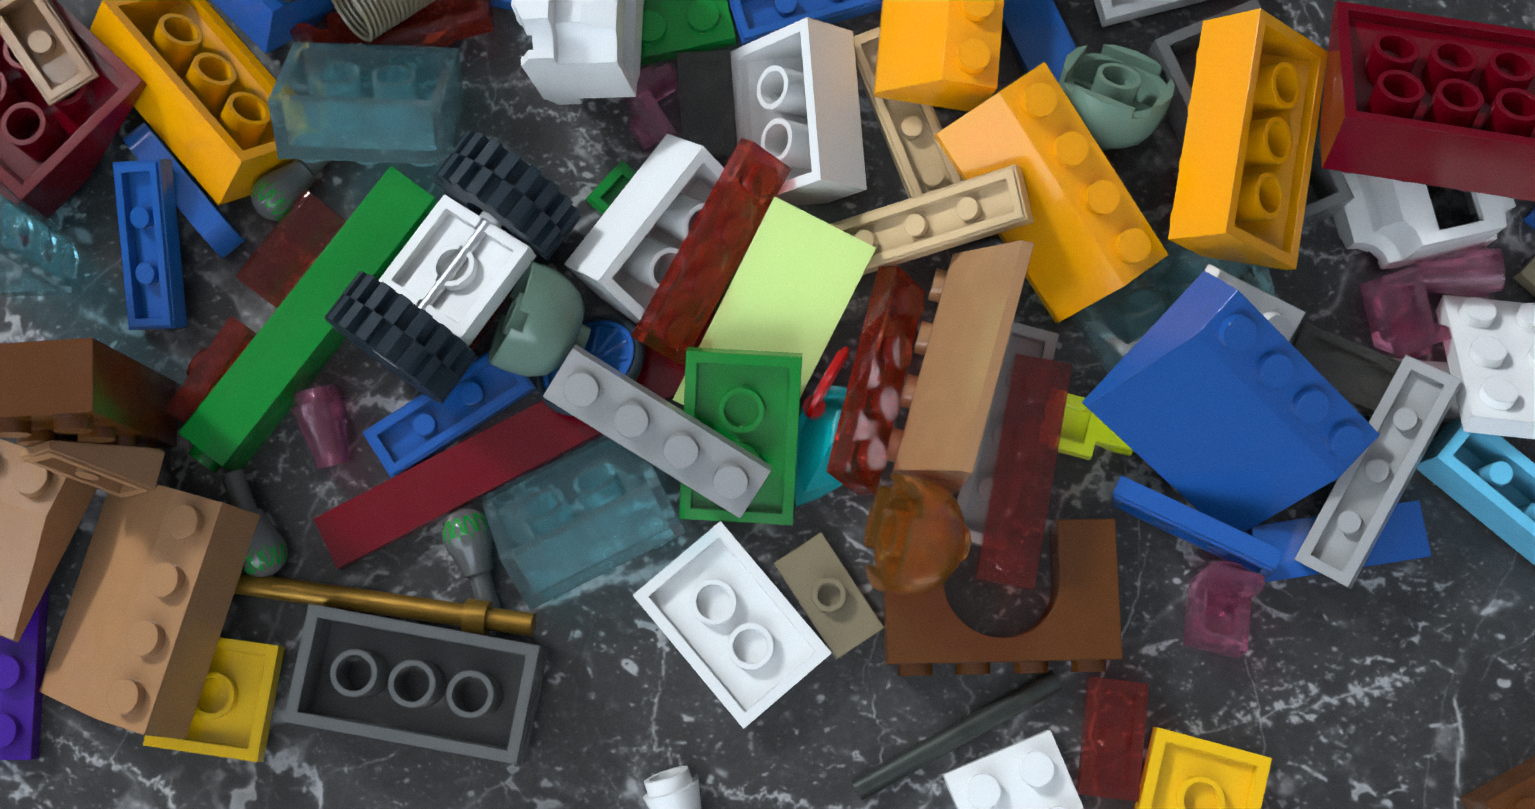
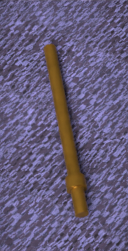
M241 572L234 593L461 626L462 632L487 636L490 631L532 637L537 622L535 613L494 608L492 601L468 598L465 603L275 576L254 577L246 572Z

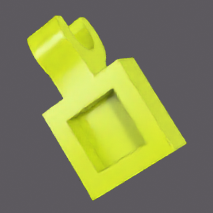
M1053 389L1049 390L1035 442L1036 447L1086 460L1092 458L1095 445L1114 453L1127 456L1132 455L1133 450L1082 404V401L1085 399L1084 397Z

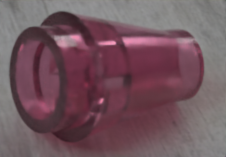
M1484 243L1434 258L1415 261L1414 275L1418 293L1431 292L1488 299L1490 293L1502 292L1504 289L1505 266L1499 247L1487 248Z
M338 384L320 386L292 394L295 407L290 410L315 459L317 470L351 462L348 452L346 396H340Z

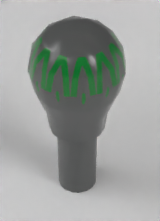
M326 134L299 161L294 159L284 167L260 177L253 185L251 191V202L257 213L266 220L275 222L287 220L295 215L302 205L308 190L315 182L314 176L343 150L342 145L332 135Z
M243 469L224 474L221 478L231 505L260 515L254 536L250 542L243 571L254 577L272 576L282 569L287 561V543L281 533L268 520L263 509L257 507Z
M470 508L459 509L452 513L444 522L441 531L442 541L448 553L458 564L463 577L469 578L474 598L492 601L494 608L502 609L491 574V570L494 569L492 559V525L488 517L480 511Z

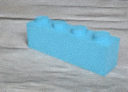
M1461 418L1446 424L1429 445L1417 470L1535 566V463L1499 435L1464 432Z

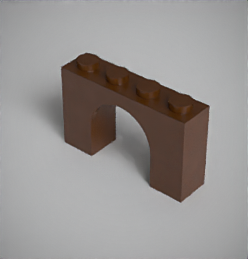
M1115 518L1056 520L1049 525L1051 593L1048 605L1040 619L1030 629L1020 635L1008 638L991 637L976 632L964 624L948 603L943 583L941 522L883 524L880 528L884 665H898V676L933 675L932 664H955L956 675L991 674L990 663L1012 662L1013 674L1048 673V662L1071 661V672H1106V660L1123 659Z

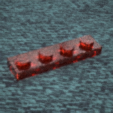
M744 138L740 139L632 333V338L683 366L686 360L687 348L694 346L755 236L774 196L778 195L792 168L757 143Z
M898 265L878 266L826 470L827 473L857 495L877 494L881 474L887 463V449L894 420L898 416L900 409L899 400L906 371L912 360V346L918 321L924 310L926 292Z
M1017 353L1013 357L974 580L1030 591L1035 588L1072 364Z

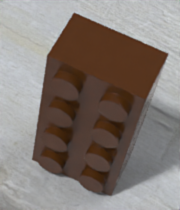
M93 337L0 343V438H17V445L28 447L54 440L157 449L177 447L176 382Z

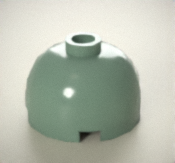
M1104 44L1101 54H1085L1088 45L1077 47L1066 57L1059 85L1101 150L1122 149L1139 145L1159 128L1166 116L1175 86L1172 78L1166 84L1159 77L1163 67L1152 58L1136 50Z
M531 260V264L517 281L509 296L513 301L507 314H502L488 355V361L491 365L508 373L524 377L545 376L558 370L575 344L583 349L585 348L591 331V327L582 324L585 305L580 290L571 279L545 264L541 265Z

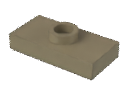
M822 532L774 562L777 571L828 649L832 652L835 660L884 628Z

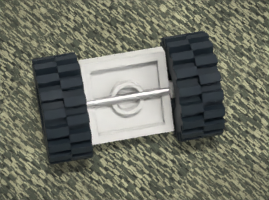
M472 130L464 134L432 176L434 184L439 186L438 189L443 194V197L381 278L378 280L363 271L358 272L324 317L327 323L332 325L337 332L344 335V338L359 347L370 358L376 360L381 366L397 375L408 385H412L424 395L426 394L432 400L443 404L477 358L473 350L469 348V345L529 267L531 260L547 264L581 218L578 208L572 205L573 201L567 195L559 192V187L552 180L543 177L539 169L532 164L528 165L513 150H506L500 142L493 138L489 140L484 134L474 133Z

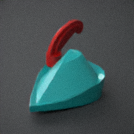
M844 346L842 350L839 349L816 390L803 403L798 423L795 477L796 507L827 495L863 473L880 455L888 435L887 418L875 404L860 393L845 387L832 385L849 357L848 352L850 348Z

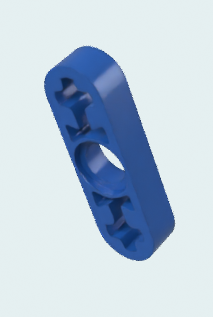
M145 121L123 138L125 144L138 160L172 159L176 206L219 256L225 258L245 242V239L166 143Z

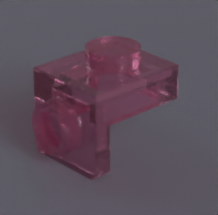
M666 63L658 69L656 66H650L641 70L637 82L636 97H625L627 107L634 117L627 121L644 150L650 146H653L655 149L667 134L677 137V132L657 103L679 88L676 71L670 63Z
M1409 267L1359 285L1374 348L1397 354L1400 359H1403L1405 355L1418 358L1433 352L1432 345L1452 338L1449 326L1433 322L1421 269Z
M1229 561L1211 563L1189 581L1183 645L1236 659L1247 653L1251 598L1264 589L1265 576L1248 572L1243 565Z

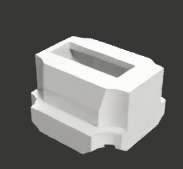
M512 0L511 6L519 25L523 26L526 35H532L533 50H528L524 56H521V66L542 98L558 105L582 104L583 98L636 97L637 82L640 76L644 0Z
M1342 172L1355 198L1336 213L1333 218L1339 239L1342 240L1346 249H1359L1371 252L1379 260L1377 263L1381 269H1393L1468 252L1489 245L1497 239V233L1507 227L1505 213L1515 208L1516 204L1514 198L1463 191L1470 215L1477 214L1474 222L1440 230L1425 184Z

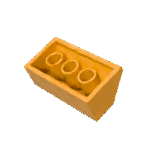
M206 0L101 1L90 32L147 84L134 104L135 109L219 206L251 195L252 187L260 177L284 167L294 159L300 160L324 137V134Z
M882 0L873 97L968 112L989 99L996 91L998 85L1004 0Z
M1261 8L1203 21L1199 48L1196 54V68L1191 99L1188 105L1182 155L1179 160V173L1173 210L1170 216L1168 240L1207 258L1293 270L1296 269L1328 51Z
M1045 62L934 135L963 181L1014 164L1022 168L1034 223L1001 232L998 235L1004 244L1020 240L1034 243L1025 277L1055 323L1068 318L1124 287L1169 255Z

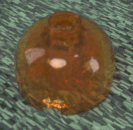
M894 473L889 477L895 483L892 487L880 486L869 511L864 547L875 549L874 559L876 566L865 564L866 575L872 587L881 592L900 595H920L942 586L953 575L959 563L968 556L971 546V534L965 525L964 515L954 496L943 486L918 477Z

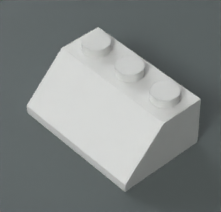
M806 17L730 51L740 186L761 208H769L774 196L793 206L825 204L867 190L853 31Z
M667 134L564 265L600 298L658 341L668 346L756 233L766 212L704 146Z

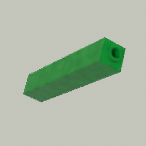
M389 167L178 432L194 445L188 452L190 456L215 473L221 466L231 471L245 468L345 341V336L327 323L324 318L358 272L363 271L378 280L381 278L438 203L434 196L394 167Z

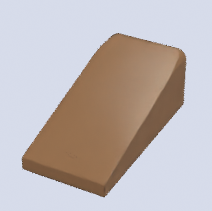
M0 0V34L49 106L56 104L100 77L52 0Z
M51 440L22 448L19 457L23 458L22 461L124 498L150 492L156 488L165 452L161 449Z

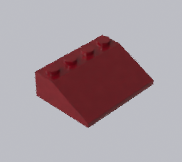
M57 0L52 1L100 77L56 104L48 105L0 34V181L22 202L47 219L88 180L147 85Z
M1336 1L1332 10L1320 119L1322 169L1535 202V31Z

